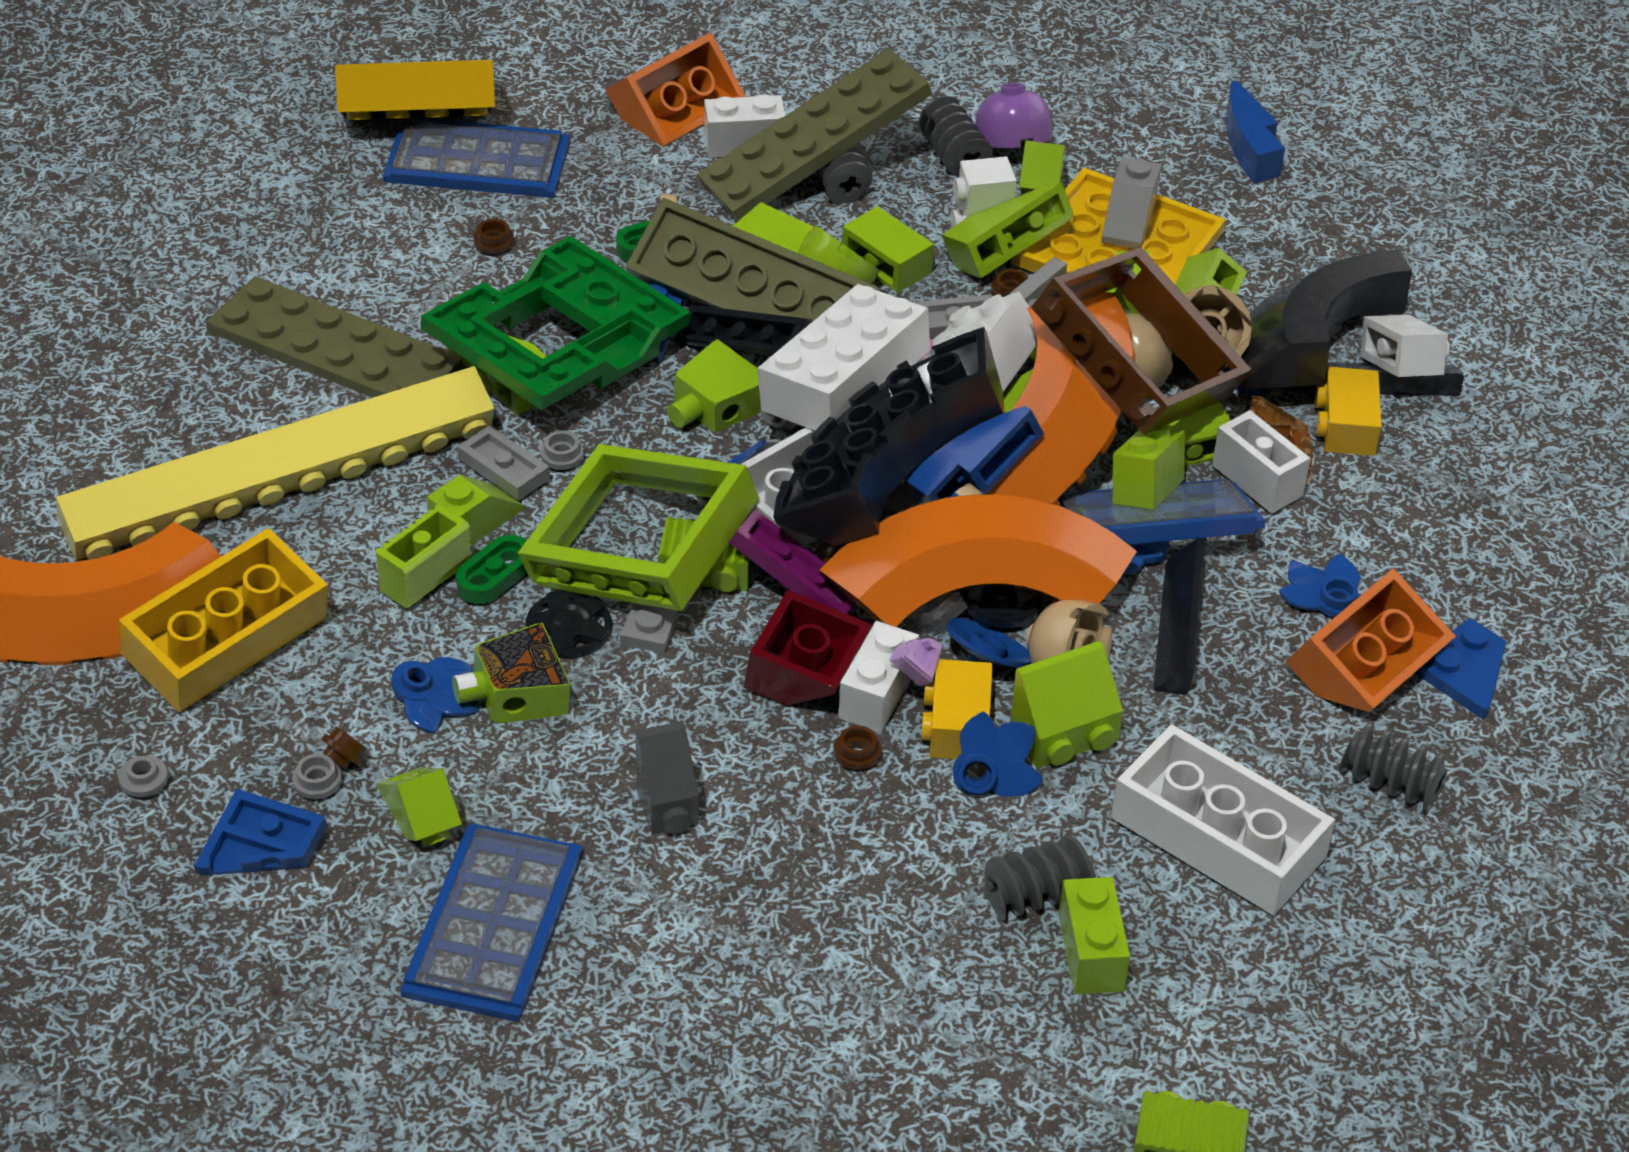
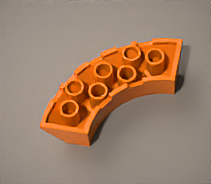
M1104 292L1081 301L1135 362L1136 354L1132 346V331L1127 316L1115 294ZM1030 306L1027 310L1036 330V359L1029 382L1011 410L1022 406L1030 408L1044 435L987 494L1032 498L1059 506L1058 498L1074 482L1080 485L1087 477L1085 472L1091 462L1096 458L1097 454L1104 455L1118 431L1115 424L1122 410Z
M973 494L939 499L892 515L880 522L879 533L850 541L839 549L819 571L875 621L897 627L909 614L935 597L952 590L977 585L1015 587L1034 593L1053 603L1074 599L1100 604L1117 584L1137 551L1113 532L1091 519L1064 507L1032 498L998 494Z
M172 522L159 533L131 548L96 559L67 563H36L0 556V662L8 663L9 660L37 662L38 665L73 664V661L88 660L99 657L107 660L122 657L120 654L119 619L220 558L221 555L208 539Z

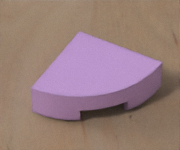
M932 638L906 641L894 650L890 662L917 685L924 686L930 684L934 678L942 644Z

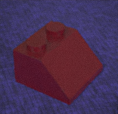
M787 590L750 651L744 688L783 705H791L835 695L841 680L869 634L872 624Z

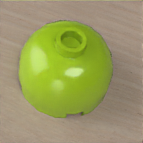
M816 224L805 236L799 248V254L870 284H873L877 274L880 272L878 268Z

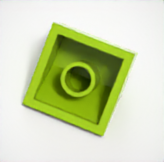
M1101 641L1016 669L1010 722H1024L1034 726V741L1028 758L1036 769L1051 763L1056 766L1065 764L1074 755L1091 749L1102 751L1110 747L1116 740H1119L1123 709L1106 650Z

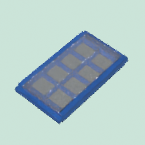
M410 117L409 120L402 119L383 173V182L554 198L570 143V135L562 134V131L417 117Z
M1227 479L1180 483L1154 510L1112 504L1113 489L1063 493L1058 498L1059 506L1091 519L1113 532L1128 545L1256 533V529L1265 528V519L1238 485Z
M470 823L466 827L403 979L404 983L400 990L401 997L519 1022L583 854V846Z

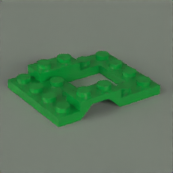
M570 235L540 251L523 279L501 291L482 282L422 314L420 329L540 410H544L590 382L602 389L657 357L660 352L661 341L689 326L691 312ZM552 306L590 332L542 359L493 325L501 322L511 329Z

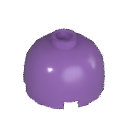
M1022 83L1002 84L1001 91L990 94L980 104L976 113L975 124L991 147L1020 148L1021 141L1033 138L1034 142L1045 143L1053 137L1051 112L1045 100L1036 92L1024 90V84Z

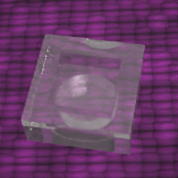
M960 592L945 593L923 604L903 621L913 633H930L932 636H936L947 631L946 625L949 619H955L968 607Z

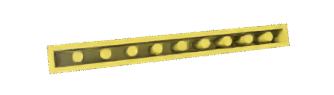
M475 366L57 496V518L75 560L86 557L89 560L110 555L114 548L129 543L135 546L159 533L172 522L192 530L198 526L201 520L217 516L219 519L233 517L244 506L257 502L264 506L271 505L281 500L285 493L301 489L303 492H311L322 487L326 480L341 475L345 479L355 478L364 473L367 467L383 462L384 465L391 466L402 462L408 454L422 449L427 453L438 451L445 447L450 440L462 436L467 440L487 426H492L495 408Z

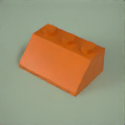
M712 32L605 89L620 118L662 147L704 124V99L746 97Z
M1393 568L1308 639L1285 662L1315 696L1370 712L1456 636Z

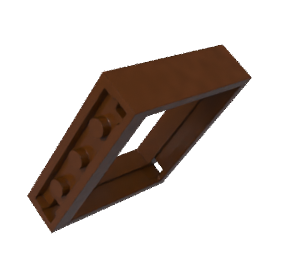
M1142 247L1053 278L1031 306L1033 311L1143 435L1228 398L1252 371ZM1135 263L1142 269L1137 276L1132 271ZM1118 288L1145 320L1153 325L1162 339L1202 383L1166 398L1081 301ZM1227 364L1232 370L1224 373L1222 369ZM1150 397L1157 402L1158 407L1154 408L1148 402Z

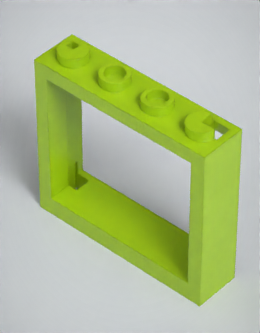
M598 444L519 550L518 554L531 582L541 586L682 611L759 500V496L747 465ZM615 483L711 498L665 564L569 547Z

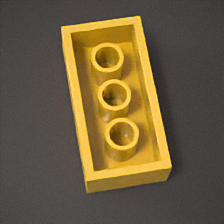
M493 60L335 65L338 112H347V120L371 119L372 111H386V118H410V110H425V117L449 116V109L464 108V116L488 115L489 107H495Z
M268 527L119 619L120 654L180 713L326 619L328 584Z

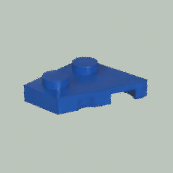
M236 788L194 864L197 874L204 876L307 867L328 827L326 818L323 815Z

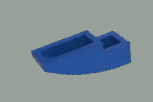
M1233 81L1230 84L1226 110L1227 136L1233 154L1243 171L1254 184L1279 177L1281 175L1285 147L1275 138L1278 122L1238 81Z
M1027 406L1019 407L974 426L949 441L925 459L904 480L920 504L943 498L957 497L958 495L955 492L968 483L973 484L983 494H987L1044 435V432L1032 410Z

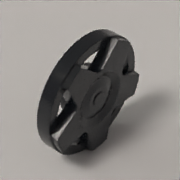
M977 585L960 588L958 591V600L962 608L975 619L974 621L985 628L991 626L999 628H1027L1039 616L1043 605V597L1015 587ZM1034 602V606L1029 610L1026 606Z
M562 590L546 593V597L536 602L526 617V627L543 623L560 659L581 658L596 652L608 641L612 630L611 615L601 599L597 596L591 597L581 593L563 592ZM601 616L604 621V626H602L595 620ZM577 641L588 643L583 646L573 647Z

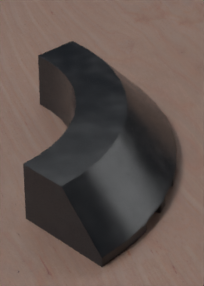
M1400 250L1374 252L1339 260L1289 284L1261 301L1250 312L1252 324L1249 346L1241 358L1252 371L1240 383L1241 388L1260 389L1324 385L1331 344L1330 338L1342 329L1343 322L1352 317L1362 321L1364 316L1405 313L1412 269Z
M985 327L964 333L931 347L934 355L912 366L905 360L896 366L897 369L887 376L884 383L877 386L872 381L849 398L851 407L836 420L835 418L828 417L811 435L810 438L813 444L806 448L802 455H796L791 464L794 472L790 480L782 481L773 515L776 524L835 546L879 533L881 516L888 499L904 477L916 465L957 436L974 426L1004 413L1003 390Z

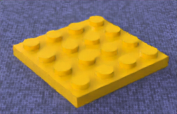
M1083 167L1065 189L1075 217L1014 256L1011 264L1035 273L1053 257H1056L1067 263L1066 273L1116 256V251H1130L1134 249L1101 242L1115 178ZM1157 194L1156 204L1142 248L1143 250H1149L1153 261L1176 284L1187 258L1210 251L1223 234L1226 219Z

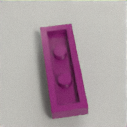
M754 510L729 541L746 558L755 562L790 591L846 614L855 604L854 601L819 571L825 564L823 561L758 510Z

